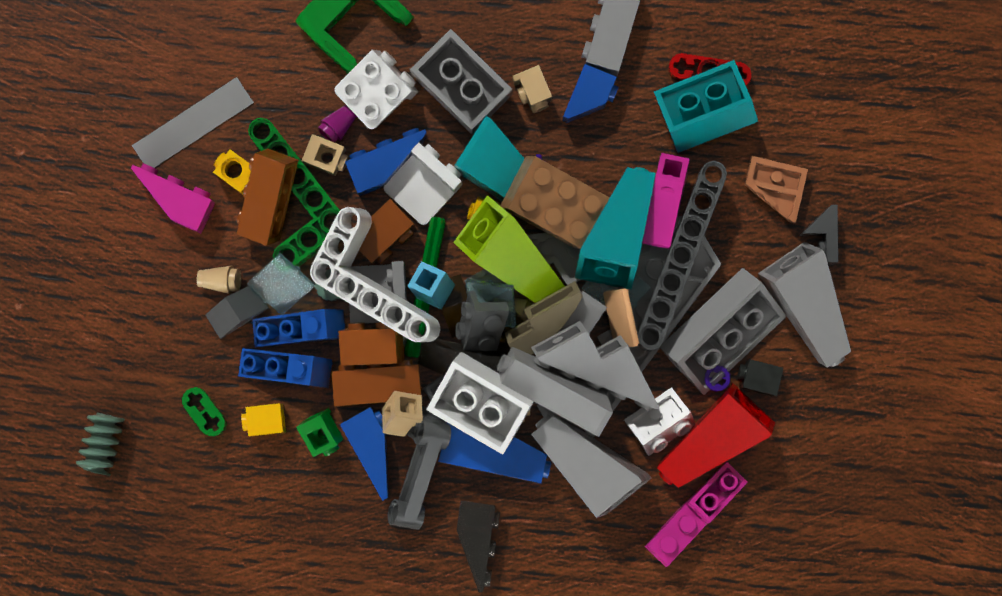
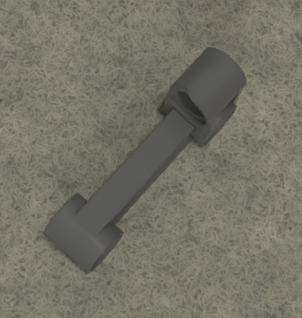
M422 406L423 421L416 423L407 433L414 440L416 447L399 499H394L391 502L387 516L390 525L416 530L420 529L424 522L425 508L422 503L440 449H446L451 439L450 425L427 411L425 406Z

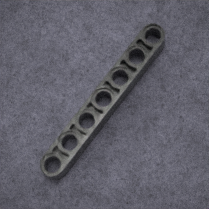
M718 161L706 163L700 170L637 332L638 345L643 350H655L661 346L665 339L726 180V168ZM707 169H715L719 173V181L715 183L709 182L705 177V171ZM700 195L707 197L709 208L705 210L697 208L694 202L695 197ZM688 222L697 224L699 234L694 237L687 235L684 225ZM684 249L689 255L688 262L684 264L676 262L674 251ZM666 276H674L678 280L677 290L669 291L664 287L663 280ZM660 302L667 306L668 314L665 318H658L654 315L653 306L655 303ZM651 329L656 332L658 340L655 345L644 343L642 335L645 330Z

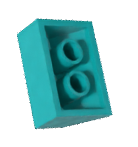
M734 60L654 91L677 153L759 122L751 96Z

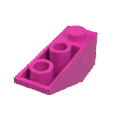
M661 153L642 244L670 249L686 184L689 158Z
M144 163L141 168L132 165L131 169L172 221L202 234L215 205V202L209 199V192L195 187L193 191L184 188V181L171 175L164 179L157 175L159 170Z

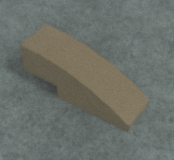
M576 281L524 309L528 320L505 332L510 348L514 347L532 355L534 354L531 349L532 346L559 332L574 313L583 297Z

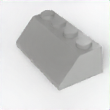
M742 268L660 346V349L677 369L705 395L710 390L704 381L707 370L713 369L718 365L723 366L729 372L787 316L763 283ZM712 371L709 375L712 379L709 382L714 386L725 374L722 371L719 373Z

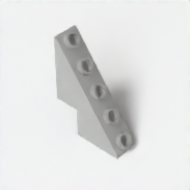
M578 321L531 347L536 355L534 362L543 368L550 369L551 366L559 369L562 375L570 379H575L576 377L584 379L585 383L594 389L600 390L603 387L610 390L613 396L621 400H625L626 397L635 400V404L643 409L650 410L651 407L659 409L629 346L621 335L596 348L588 331L581 321Z

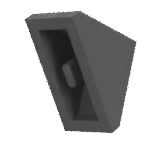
M252 284L225 297L205 316L219 338L222 339L269 309L256 286Z

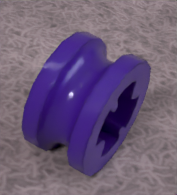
M717 365L715 368L706 371L704 381L711 391H722L730 383V374L726 368ZM712 371L715 373L722 371L725 374L722 378L724 380L722 385L718 383L714 386L711 385L709 380L712 378L709 375Z

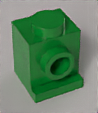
M329 407L304 419L296 427L313 457L321 453L325 457L334 453L340 448L338 444L344 439L330 415Z

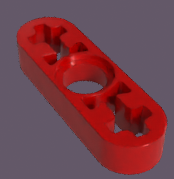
M680 53L673 56L670 60L668 72L674 80L682 81L692 77L694 71L685 70L683 74H679L678 69L674 68V65H678L680 60L685 61L686 67L692 68L695 65L694 62H699L696 75L702 73V67L706 64H712L717 67L730 62V60ZM735 61L738 69L741 70V75L745 76L743 81L747 86L751 80V70L746 64Z

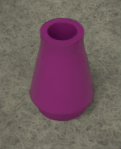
M345 104L340 109L320 120L321 124L317 129L326 140L335 143L342 140L357 116Z

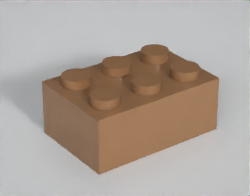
M526 156L500 206L507 212L569 246L581 249L610 197L536 156Z

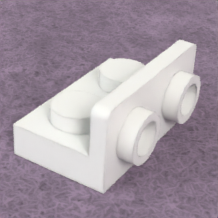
M672 387L655 398L659 409L651 407L650 410L641 408L624 420L648 456L665 449L668 442L677 436L687 434L695 424L691 412Z

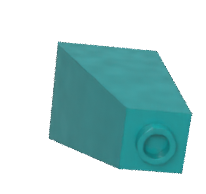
M485 116L455 163V168L462 174V177L503 201L524 161V157L493 120Z
M627 167L580 249L575 278L620 288L624 287L629 290L632 289L656 173L649 172L641 167Z

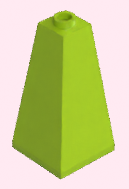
M488 195L453 242L476 264L535 303L565 287L516 219Z

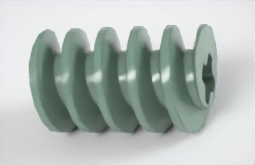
M103 413L88 415L87 419L93 422L94 426L84 427V430L91 434V437L82 438L81 441L88 445V449L79 450L78 453L86 458L85 460L76 461V465L86 471L111 476L109 472L104 470V468L114 466V463L107 459V457L117 454L110 445H117L120 442L112 435L122 433V429L115 425V423L124 422L125 419Z

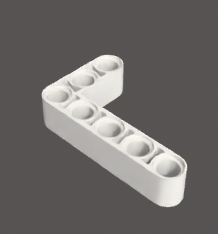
M345 207L341 209L311 265L310 276L312 280L411 341L432 342L440 334V324L436 318L351 268L371 227L372 218L369 212L361 208ZM354 214H356L357 224L353 228L351 225V218ZM340 240H343L344 242V250L342 251V253H340L338 250V244ZM329 265L331 268V275L327 279L325 275V269ZM351 279L355 283V288L352 293L348 289V284ZM375 293L378 296V305L376 307L372 304V296ZM398 307L402 310L403 315L399 322L395 317ZM422 322H424L427 327V331L424 336H422L419 332V326Z

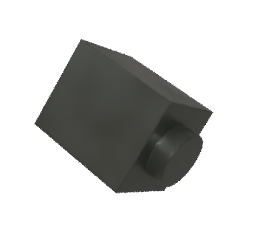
M749 359L746 360L745 365H740L737 381L741 382L740 389L775 397L778 394L784 368Z

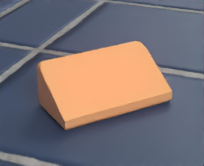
M621 287L604 291L603 296L605 306L607 307L606 311L612 339L621 335L629 347L638 346L639 340L628 289Z

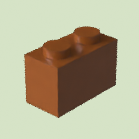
M391 199L371 216V227L359 249L372 265H375L377 262L382 265L393 255L391 249L398 242L403 245L414 235L412 231L415 228L414 223Z
M365 322L348 323V328L338 331L341 366L402 362L405 360L403 335L381 322H375L376 327H365Z

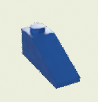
M370 407L343 422L340 426L379 496L384 501L389 498L386 434L383 433L382 413L380 410L374 412L373 408Z

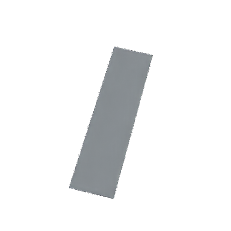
M236 77L133 144L132 147L144 164L155 168L254 102Z

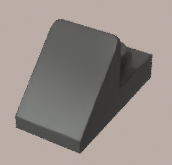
M830 205L799 235L822 236V241H818L817 247L826 254L828 265L838 263V205Z

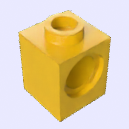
M229 150L227 154L223 152L217 158L213 165L216 168L213 173L243 195L244 187L250 177V163L232 150ZM234 164L241 165V174L236 178H230L228 176L230 166Z
M283 404L245 407L246 413L241 415L243 431H248V436L286 433Z

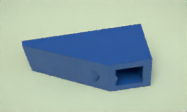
M418 128L411 129L402 134V139L394 142L392 139H387L376 144L377 149L366 153L364 149L349 155L350 160L345 161L359 197L381 189L388 183L391 177L412 156L411 150L418 142L422 145L428 138L425 129L419 131Z
M321 309L252 319L255 347L339 339L338 331L345 329L343 309Z
M242 348L238 377L329 388L333 360L315 356Z

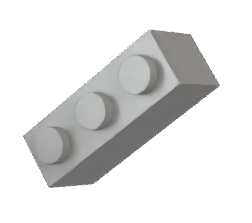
M598 0V4L603 6L600 15L594 14L590 31L595 33L592 43L588 41L585 43L581 57L587 59L585 64L616 77L618 76L640 0Z

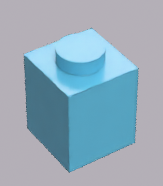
M421 261L407 287L417 299L442 310L455 284L446 272Z

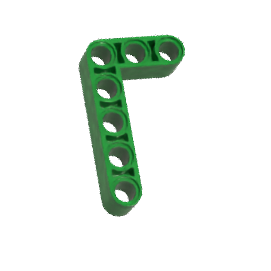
M257 118L250 123L248 133L260 151L265 149L276 151L279 148H284L287 150V156L299 160L296 171H303L305 173L304 181L300 184H293L291 191L313 219L277 246L273 253L274 263L280 269L290 272L299 268L319 252L330 230L326 228V219L331 215L337 216L340 210L275 126L266 118ZM261 126L270 128L269 136L265 139L256 138V131ZM313 193H320L323 196L322 203L317 207H311L308 204V198ZM308 233H315L318 240L313 247H305L303 245V238ZM286 250L293 251L295 255L294 261L289 265H283L280 262V256Z

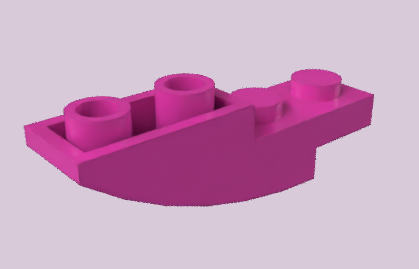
M725 462L670 517L645 547L665 567L669 566L698 533L747 484V481L728 462Z

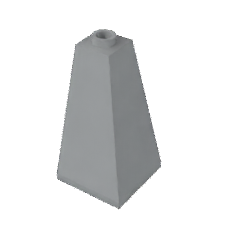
M803 242L759 272L758 275L816 360L827 368L829 366L834 367L844 361L845 356L851 352L826 254L822 249Z
M547 415L535 424L537 430L531 435L596 518L610 513L652 479L648 473L559 415L553 417Z

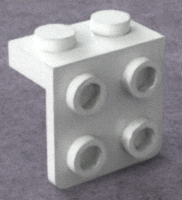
M372 49L335 87L336 95L369 129L377 128L405 99L411 100L419 92L414 87L416 81L406 71L401 73L394 66L397 63L396 60L385 50L381 52Z
M418 142L411 150L412 156L384 185V191L419 224L426 225L461 188L462 181L459 177L462 174L450 163L447 166L443 165L438 160L440 154L429 144L424 147Z

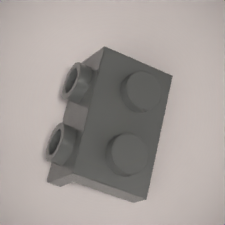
M469 291L466 302L462 303L461 320L456 324V337L458 340H461L464 351H497L509 314L507 302L479 303L476 292Z

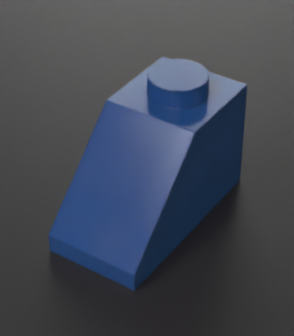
M585 64L562 121L565 123L572 122L605 108L607 101L613 103L619 86L614 85L617 77Z

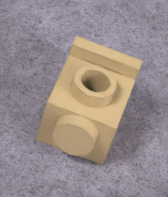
M539 65L512 76L514 86L519 84L521 86L517 88V92L523 105L528 103L533 113L540 112L549 107L548 103L552 101V95Z
M312 134L302 162L306 166L336 176L338 170L344 171L346 167L345 161L348 160L349 156L345 155L346 149L344 146ZM326 153L333 155V159L329 163H325L322 160L323 155Z
M394 391L382 408L383 433L405 437L411 427L423 421L422 395Z

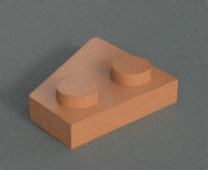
M752 156L745 186L788 222L795 224L808 169Z

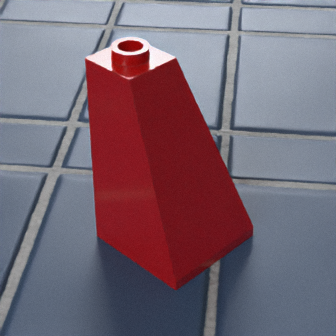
M733 383L660 461L657 469L660 471L659 475L669 485L674 484L679 488L769 438L772 435L775 421Z

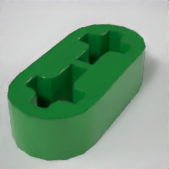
M198 387L186 390L182 397V404L199 429L208 436L222 434L226 429L227 420L204 389ZM192 393L202 395L203 398L200 400V403L204 407L203 411L196 405H189V402L192 400L190 397ZM208 413L210 417H218L220 419L217 423L219 427L217 431L213 428H206L209 421L204 414Z

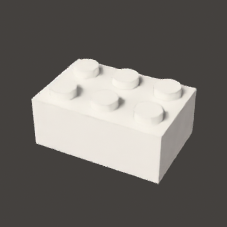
M460 352L451 363L426 410L503 455L534 401L501 384L499 373Z

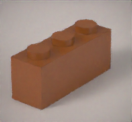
M265 149L254 154L249 164V170L251 171L249 181L243 190V197L245 198L243 207L237 217V235L266 246L280 240L298 159L271 149Z
M403 360L396 363V366L385 367L384 364H369L367 369H356L355 365H339L338 371H332L335 407L386 403L394 391L422 395L420 365H413V360Z

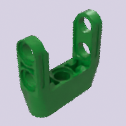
M312 0L299 14L296 23L323 52L348 74L357 65L356 59L331 37L328 32L359 0ZM372 0L397 23L407 26L414 19V16L398 0Z

